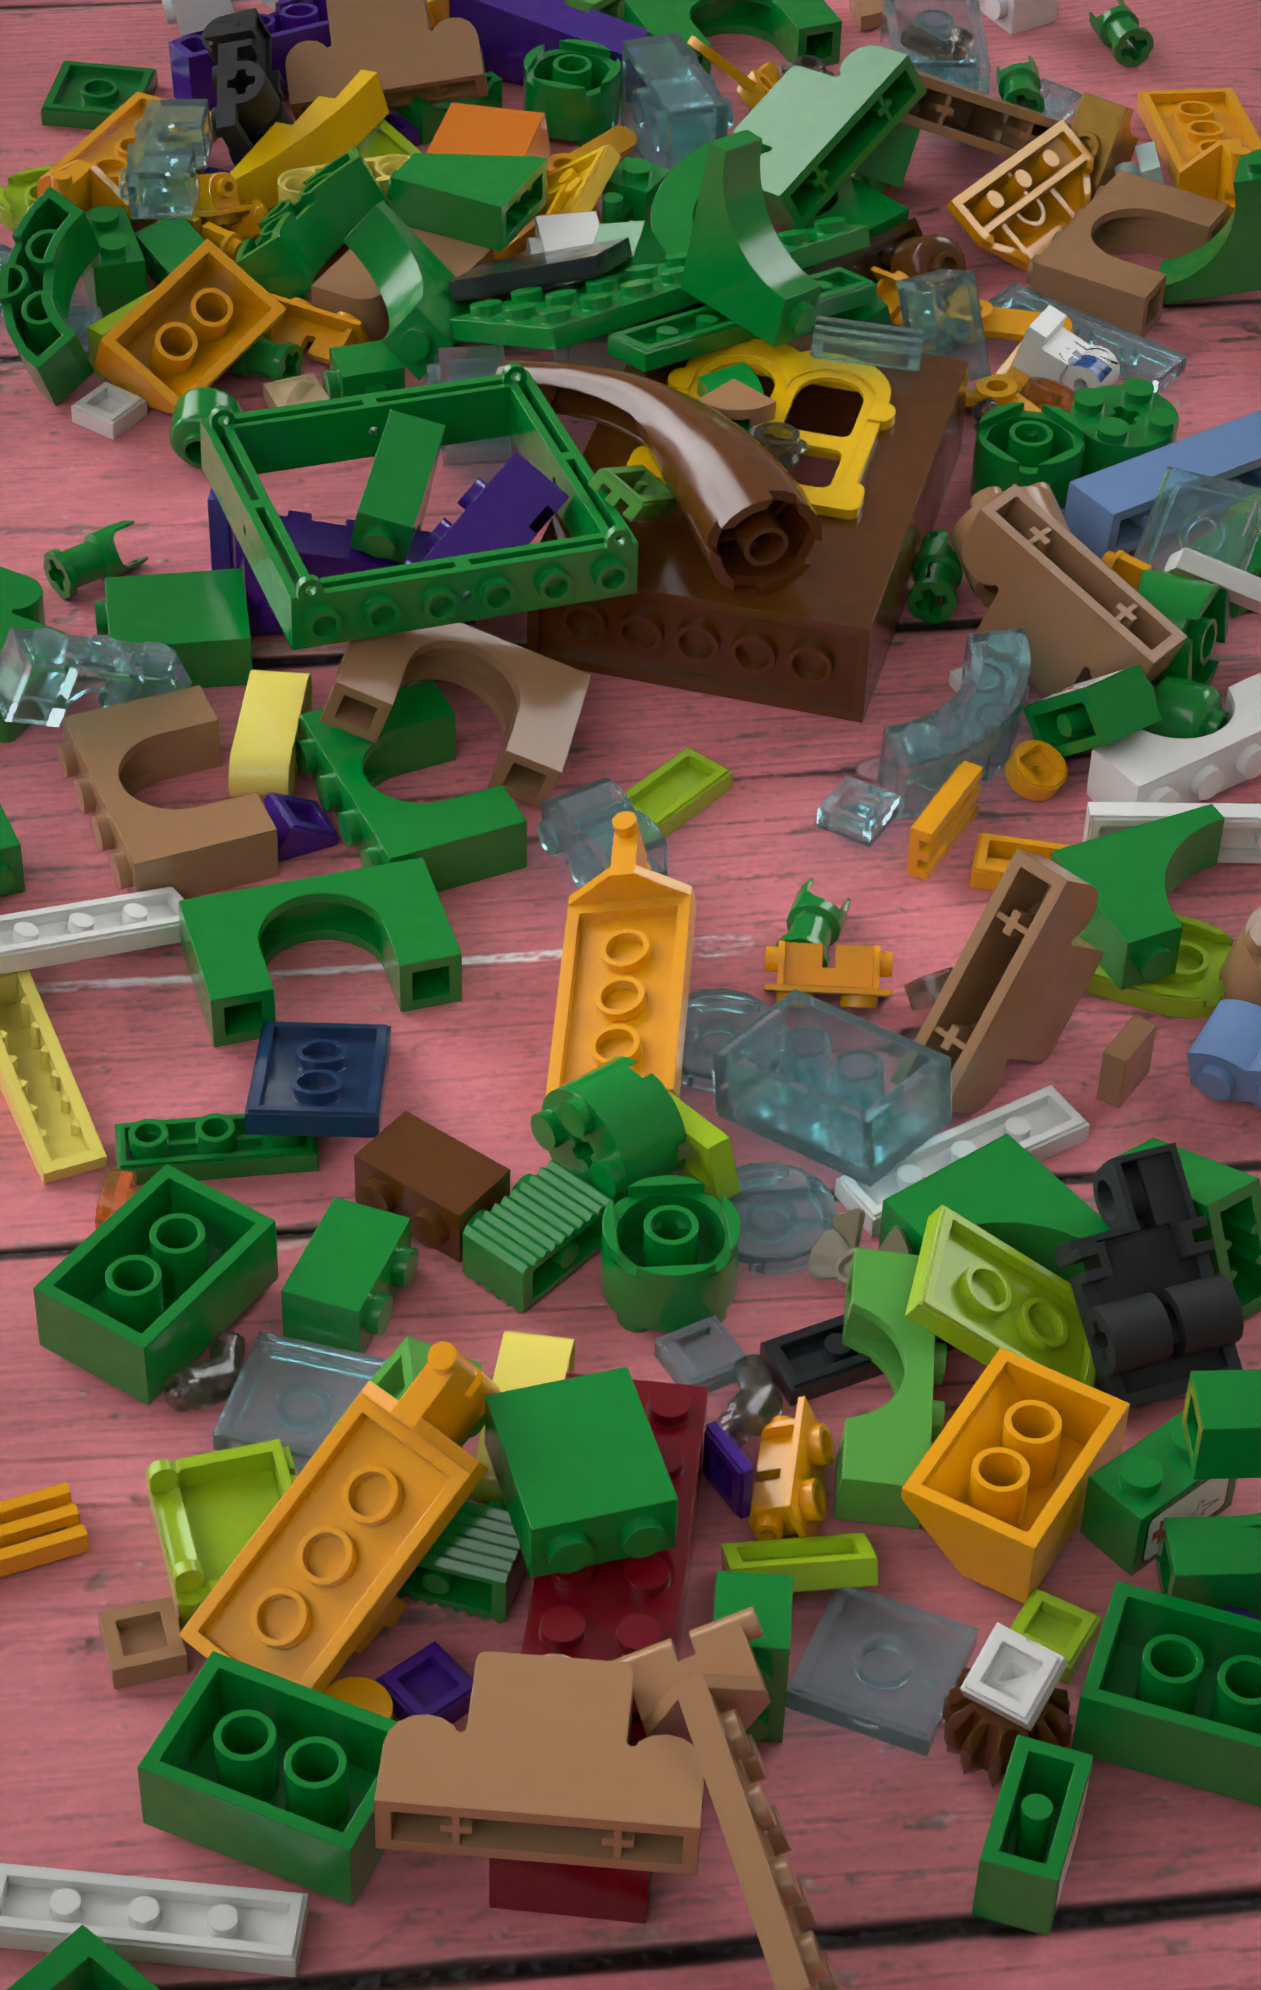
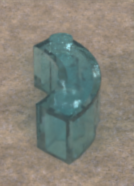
M1024 628L968 634L960 683L961 688L957 694L942 707L926 716L906 723L884 727L877 779L892 820L920 815L960 763L962 764L964 760L982 766L983 774L981 779L988 782L1009 758L1012 745L1021 728L1023 707L1025 705L1030 675V650Z

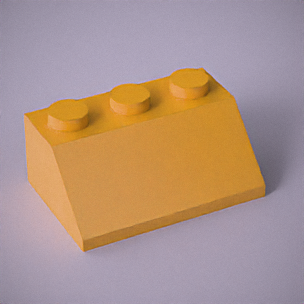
M207 238L100 340L94 368L113 385L147 399L148 407L173 414L174 407L180 396L188 390L210 387L286 313L287 309Z
M1000 1347L902 1487L901 1499L961 1575L1025 1604L1034 1588H1038L1082 1520L1088 1476L1122 1453L1130 1403Z

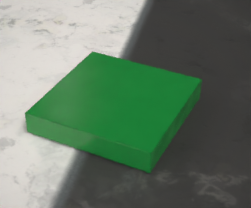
M63 61L41 108L42 125L95 130L137 91L154 95L158 86L157 70L154 68Z

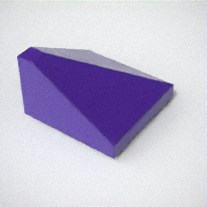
M274 792L267 793L264 804L277 829L279 861L292 859L338 844L340 836L317 801Z
M716 1421L706 1424L704 1432L702 1473L736 1516H739L740 1519L748 1517L751 1511L754 1472L750 1455Z

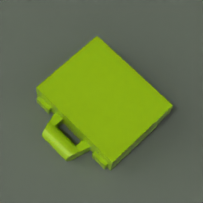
M280 1439L179 1458L175 1463L169 1459H160L151 1463L148 1469L145 1470L147 1494L180 1628L185 1627L298 1476L295 1475V1466L289 1446L282 1447Z

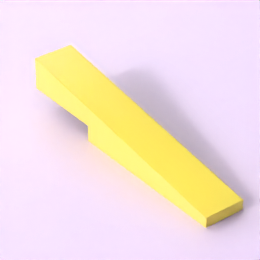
M24 970L1 974L0 1089L43 1184L106 1167L107 1155L30 971Z

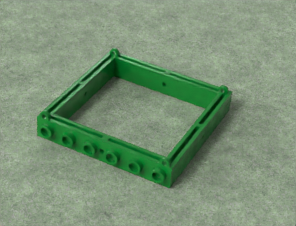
M513 362L506 365L502 370V374L240 413H233L229 407L220 405L211 411L209 417L200 418L202 469L292 650L637 593L638 541L617 508L605 500L608 496L606 491L596 492L588 485L595 474L528 370H525L519 363ZM391 409L446 425L441 446L510 436L520 454L569 496L557 513L572 537L318 578L315 575H309L257 474L375 457Z

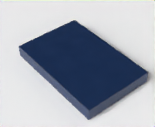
M271 1021L263 1023L245 1109V1135L375 1138L380 1133L391 1051V1026L386 1024Z

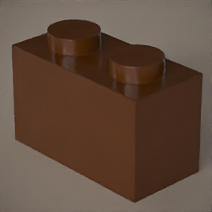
M404 1111L354 1155L356 1203L411 1218V1235L422 1245L431 1249H437L459 1263L463 1260L462 1235L468 1221L480 1210L486 1209L491 1211L495 1203L500 1204L504 1196L509 1197L510 1169L407 1111Z

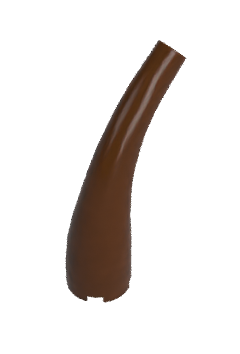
M506 360L497 368L495 375L502 374L504 367L510 363L516 362L521 364L525 370H528L555 414L597 422L616 429L645 446L678 504L711 571L724 587L734 591L735 585L755 586L759 594L768 593L789 585L811 566L807 555L812 549L815 539L817 541L822 540V526L803 489L767 448L745 429L716 409L663 383L607 367L575 362Z

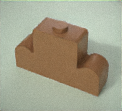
M326 0L331 46L325 47L324 44L318 41H304L295 45L286 57L285 68L289 100L296 120L318 96L336 98L361 69L378 73L389 111L410 108L411 99L418 96L430 104L489 95L484 58L475 27L465 19L448 18L442 20L431 31L427 0Z
M916 70L927 92L903 117L900 123L1010 158L1060 120L1012 104L985 92Z
M409 227L455 277L483 263L493 261L492 249ZM349 249L311 285L312 305L332 313L346 312L353 315L363 323L369 342L379 341L386 337L389 330L388 311L373 278L358 257ZM488 296L476 299L478 301H484Z
M1016 484L979 510L962 542L961 555L966 569L981 583L990 586L996 585L999 589L977 629L979 639L1044 697L1073 684L1139 664L1142 666L1146 679L1151 682L1169 667L1188 637Z
M1017 849L900 1066L895 1079L943 1111L970 1114L985 1107L994 1097L1005 1076V1064L1009 1059L1039 1063L1046 1061L1103 958L1101 950L1078 937L1089 923L1096 909L1098 901L1097 889L1045 856Z
M485 1651L480 1653L476 1659L467 1728L465 1731L459 1732L454 1725L444 1718L429 1714L410 1716L397 1722L388 1731L383 1743L374 1798L376 1848L697 1875L705 1778L694 1745L684 1738L669 1734L652 1735L639 1741L636 1746L629 1745L632 1724L634 1671L628 1663L571 1658L563 1654L531 1655Z

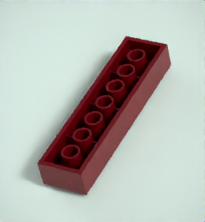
M566 1373L565 1379L583 1376V1374ZM632 1379L678 1498L676 1548L658 1551L647 1557H629L587 1566L572 1573H554L533 1578L521 1654H563L571 1658L612 1661L671 1638L679 1655L703 1466L708 1387ZM634 1696L630 1746H636L639 1741L647 1738ZM489 1858V1907L646 1924L652 1872Z

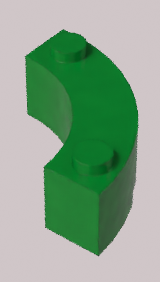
M356 145L303 182L305 187L299 193L300 198L294 203L287 199L280 201L257 223L261 231L259 233L260 236L255 242L251 237L242 242L236 255V264L268 293L287 299L296 297L306 300L308 298L306 292L311 290V285L317 273L325 262L345 243L343 239L376 204L384 201L391 208L386 193Z
M50 186L24 214L12 234L15 242L9 254L7 264H1L0 303L3 309L6 330L29 375L43 395L55 406H58L94 373V369L77 334L69 328V308L78 280L102 249L85 212Z

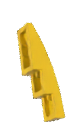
M361 69L336 98L318 96L293 125L275 122L229 173L238 184L240 204L255 198L260 199L265 207L270 209L278 204L277 179L280 174L291 169L328 164L355 145L357 146L389 114L378 73Z

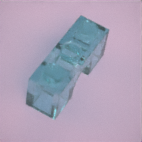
M208 99L148 100L142 119H136L135 143H129L127 147V168L120 169L119 189L121 198L123 200L129 199L132 219H193L200 194L197 169L207 168L213 147Z
M11 627L0 654V711L4 720L10 722L61 727L62 717H65L70 705L85 694L100 691L97 699L103 708L189 688L192 683L175 649L155 641L141 644L117 641L99 634L85 637L61 634L49 628L29 630Z

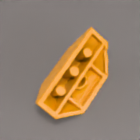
M1062 119L953 198L946 205L947 212L980 251L1027 272L1033 256L1036 254L1040 255L1049 246L1055 233L1063 231L1072 221L1076 211L1079 208L1084 209L1090 202V173L1093 171L1094 156Z

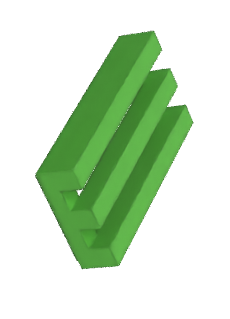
M644 465L600 468L588 483L596 492L611 491L605 500L613 507L629 506L623 513V516L630 522L670 518L679 507L668 486Z

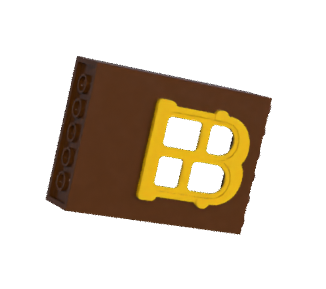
M674 311V312H671V313H668V314H665V315H662V316H659V317H656V318L647 320L646 323H649V322H652V321H656V320H659V319H662V318H666V317H669V316H673V315H676V314H680V313H683V312ZM808 334L778 347H773L762 339L755 338L647 372H643L626 363L624 372L663 383L695 399H699L700 396L697 394L699 376L745 362L758 377L764 395L776 401L775 418L759 424L755 439L771 453L773 450L840 461L832 483L829 486L821 488L799 484L819 518L822 526V540L817 541L815 539V543L807 555L811 566L789 585L763 594H759L755 586L735 585L734 591H731L715 578L679 507L670 518L630 522L623 516V513L629 506L616 507L639 543L637 593L528 611L527 649L582 671L863 723L904 610L908 592L911 590L914 582L912 571L916 554L920 549L921 540L934 527L961 452L970 361ZM597 423L582 454L594 474L600 468L644 465L666 484L645 446L616 429ZM557 512L552 516L540 542L572 537Z

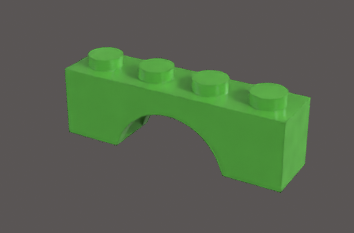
M855 1247L845 1289L842 1345L870 1357L871 1361L878 1366L888 1379L894 1397L875 1411L846 1418L836 1457L833 1519L919 1529L920 1522L901 1499V1491L906 1481L930 1449L931 1443H934L943 1430L945 1402L933 1400V1385H942L947 1357L946 1343L935 1342V1335L905 1317L919 1255Z

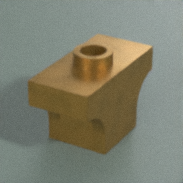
M1084 92L1070 129L1094 156L1093 171L1090 173L1092 200L1098 188L1102 185L1105 186L1116 175L1114 168L1123 162L1131 161L1139 138L1133 136L1130 130L1134 109Z

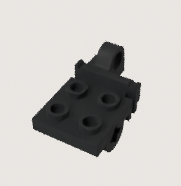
M256 8L217 17L205 27L202 34V43L212 60L217 64L212 68V80L217 93V107L211 110V123L216 137L223 138L228 146L234 165H237L275 122L290 125L294 123L282 103L285 101V95L281 87H285V80L279 70L271 71L272 35Z
M1176 1143L1118 1156L1106 1161L1094 1174L1093 1192L1099 1214L1103 1222L1111 1230L1071 1240L1054 1249L1059 1269L1084 1263L1086 1272L1069 1280L1102 1392L1130 1403L1129 1408L1187 1393L1191 1371L1243 1370L1235 1344L1240 1341L1243 1335L1244 1324L1241 1305L1230 1281L1224 1275L1214 1274L1208 1252L1215 1249L1213 1239L1198 1243L1194 1242L1192 1233L1208 1226L1206 1216L1197 1217Z

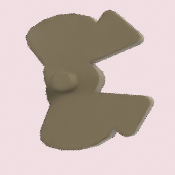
M855 1208L833 1216L832 1221L835 1229L826 1230L811 1248L808 1272L812 1278L820 1280L838 1279L842 1283L847 1284L855 1247L862 1248L859 1247L865 1218L864 1210ZM897 1227L892 1228L878 1248L880 1251L913 1254L903 1229Z

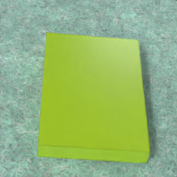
M944 1205L938 1207L928 1216L905 1317L985 1366H988L997 1351L1002 1347L1095 1388L1097 1372L1071 1284Z

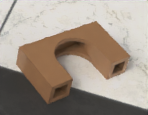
M1120 170L1105 186L1102 185L1098 188L1094 198L1084 209L1079 208L1076 211L1072 221L1063 231L1055 233L1049 246L1040 255L1036 254L1033 256L1026 273V282L1030 284L1028 306L1045 310L1051 305L1067 315L1071 320L1140 342L1161 318L1167 274L1121 260L1109 254L1141 252L1165 259L1188 254L1209 242L1226 225L1230 204Z
M464 623L348 642L320 722L376 744L394 704L397 692L403 686L427 679L443 680L460 685L485 701L500 723L502 743L488 788L503 785L511 798L544 810L563 772L591 679L590 674Z
M200 685L62 717L65 742L57 743L56 745L59 765L65 778L74 777V791L81 813L83 815L92 814L91 823L96 844L101 852L109 850L110 867L113 879L119 890L127 888L129 893H136L172 886L185 900L279 876L277 829L257 792L185 809L155 807L133 797L138 791L153 783L221 766L219 720Z

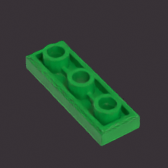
M213 1113L203 1117L168 1120L143 1119L137 1122L115 1124L119 1187L144 1185L166 1164L198 1181L319 1171L316 1136L245 1135V1113L231 1115Z

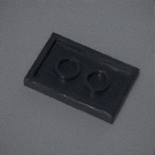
M629 237L483 263L448 281L452 300L456 299L457 302L508 293L525 287H542L598 277L630 259L632 251Z

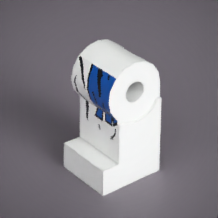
M1049 305L1028 327L1011 365L1073 402L1074 393L1078 389L1113 385L1120 375V366L1115 355L1102 346L1089 345L1062 327L1067 315Z

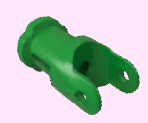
M1117 0L1119 6L1109 9L1100 16L1095 17L1092 12H1089V21L1093 30L1104 45L1112 48V54L1119 64L1134 67L1147 60L1149 53L1154 47L1153 38L1147 29L1139 27L1138 18L1123 0Z
M1031 55L1028 56L1029 61L1025 63L1012 64L1003 70L997 66V86L1001 99L1043 113L1045 104L1044 97L1040 92L1039 70Z
M261 336L226 371L248 378L258 375L272 381L299 376L302 370L303 350L297 343L279 344L266 340L264 336Z
M134 520L113 523L89 533L84 537L83 543L63 552L59 549H52L44 554L43 566L46 577L51 587L61 598L68 599L77 594L79 587L99 578L104 581L106 577H118L128 573L149 559L148 556L123 564L114 542L115 532L135 523Z
M944 529L933 530L922 538L912 571L915 583L908 592L906 600L912 615L927 623H941L951 618L958 604L956 589L961 584L964 572L956 553L947 543L948 533ZM943 595L941 607L938 608L940 596Z
M810 878L797 892L786 920L788 933L779 940L823 944L822 968H827L830 961L827 949L840 936L849 910L850 899L847 898L839 909L829 901L815 896L809 891L813 879Z

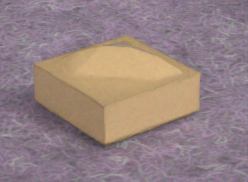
M314 373L263 383V396L269 408L330 399Z

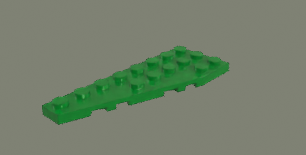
M845 217L824 218L814 222L815 228L792 229L777 234L786 251L801 269L870 247L868 226L847 225ZM688 251L666 255L664 263L635 265L626 268L625 272L543 290L542 287L538 286L520 288L512 291L511 300L505 302L493 299L473 303L470 305L471 313L450 319L453 340L559 350L701 303L700 300L680 288Z

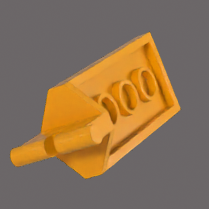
M1233 88L1138 91L1137 111L1152 141H1154L1155 147L1175 187L1230 204L1228 222L1235 209L1233 182L1240 156L1248 155L1252 151L1261 149V139Z
M137 91L37 180L38 198L51 186L84 212L97 206H110L113 208L124 206L129 221L133 220L171 184L176 176L182 174L219 139L213 131L211 111Z
M623 811L616 814L612 819L614 838L610 867L569 896L546 1095L615 1057L625 1056L637 1061V1063L629 1066V1068L642 1078L653 1073L668 1091L677 1098H680L697 902L691 885L651 870L636 815L630 811Z
M447 1341L437 1342L430 1348L427 1364L400 1400H397L369 1380L178 1636L207 1659L212 1651L323 1693L489 1470L475 1457L461 1448L460 1445L484 1414L485 1395L501 1392L499 1387Z

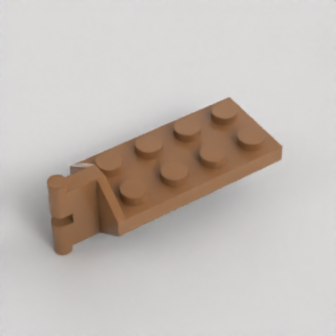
M753 1606L690 1630L689 1635L696 1654L680 1660L673 1640L669 1638L612 1660L628 1663L633 1668V1696L647 1738L652 1735L669 1734L684 1738L694 1745L775 1989L841 1990L827 1953L821 1952L813 1931H805L806 1928L817 1924L816 1915L801 1878L796 1879L787 1856H780L792 1850L791 1843L776 1805L771 1806L761 1783V1780L766 1779L767 1775L755 1741L750 1733L746 1735L745 1732L771 1702L750 1641L764 1636Z

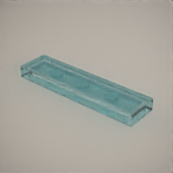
M1013 282L988 301L993 307L1043 312L1049 305L1053 306L1071 319L1074 335L1091 346H1102L1115 355L1120 366L1119 379L1124 381L1130 378L1145 379L1154 385V392L1157 394L1185 372L1187 356Z

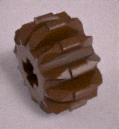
M963 1668L961 1675L957 1678L956 1688L950 1689L949 1696H946L944 1699L942 1718L945 1719L944 1741L947 1745V1752L961 1755L960 1763L963 1766L964 1775L980 1769L988 1771L992 1787L1006 1773L1017 1735L1062 1747H1068L1070 1744L1073 1725L1070 1723V1702L1067 1690L1054 1688L1031 1731L963 1696L960 1687L971 1670L970 1668Z

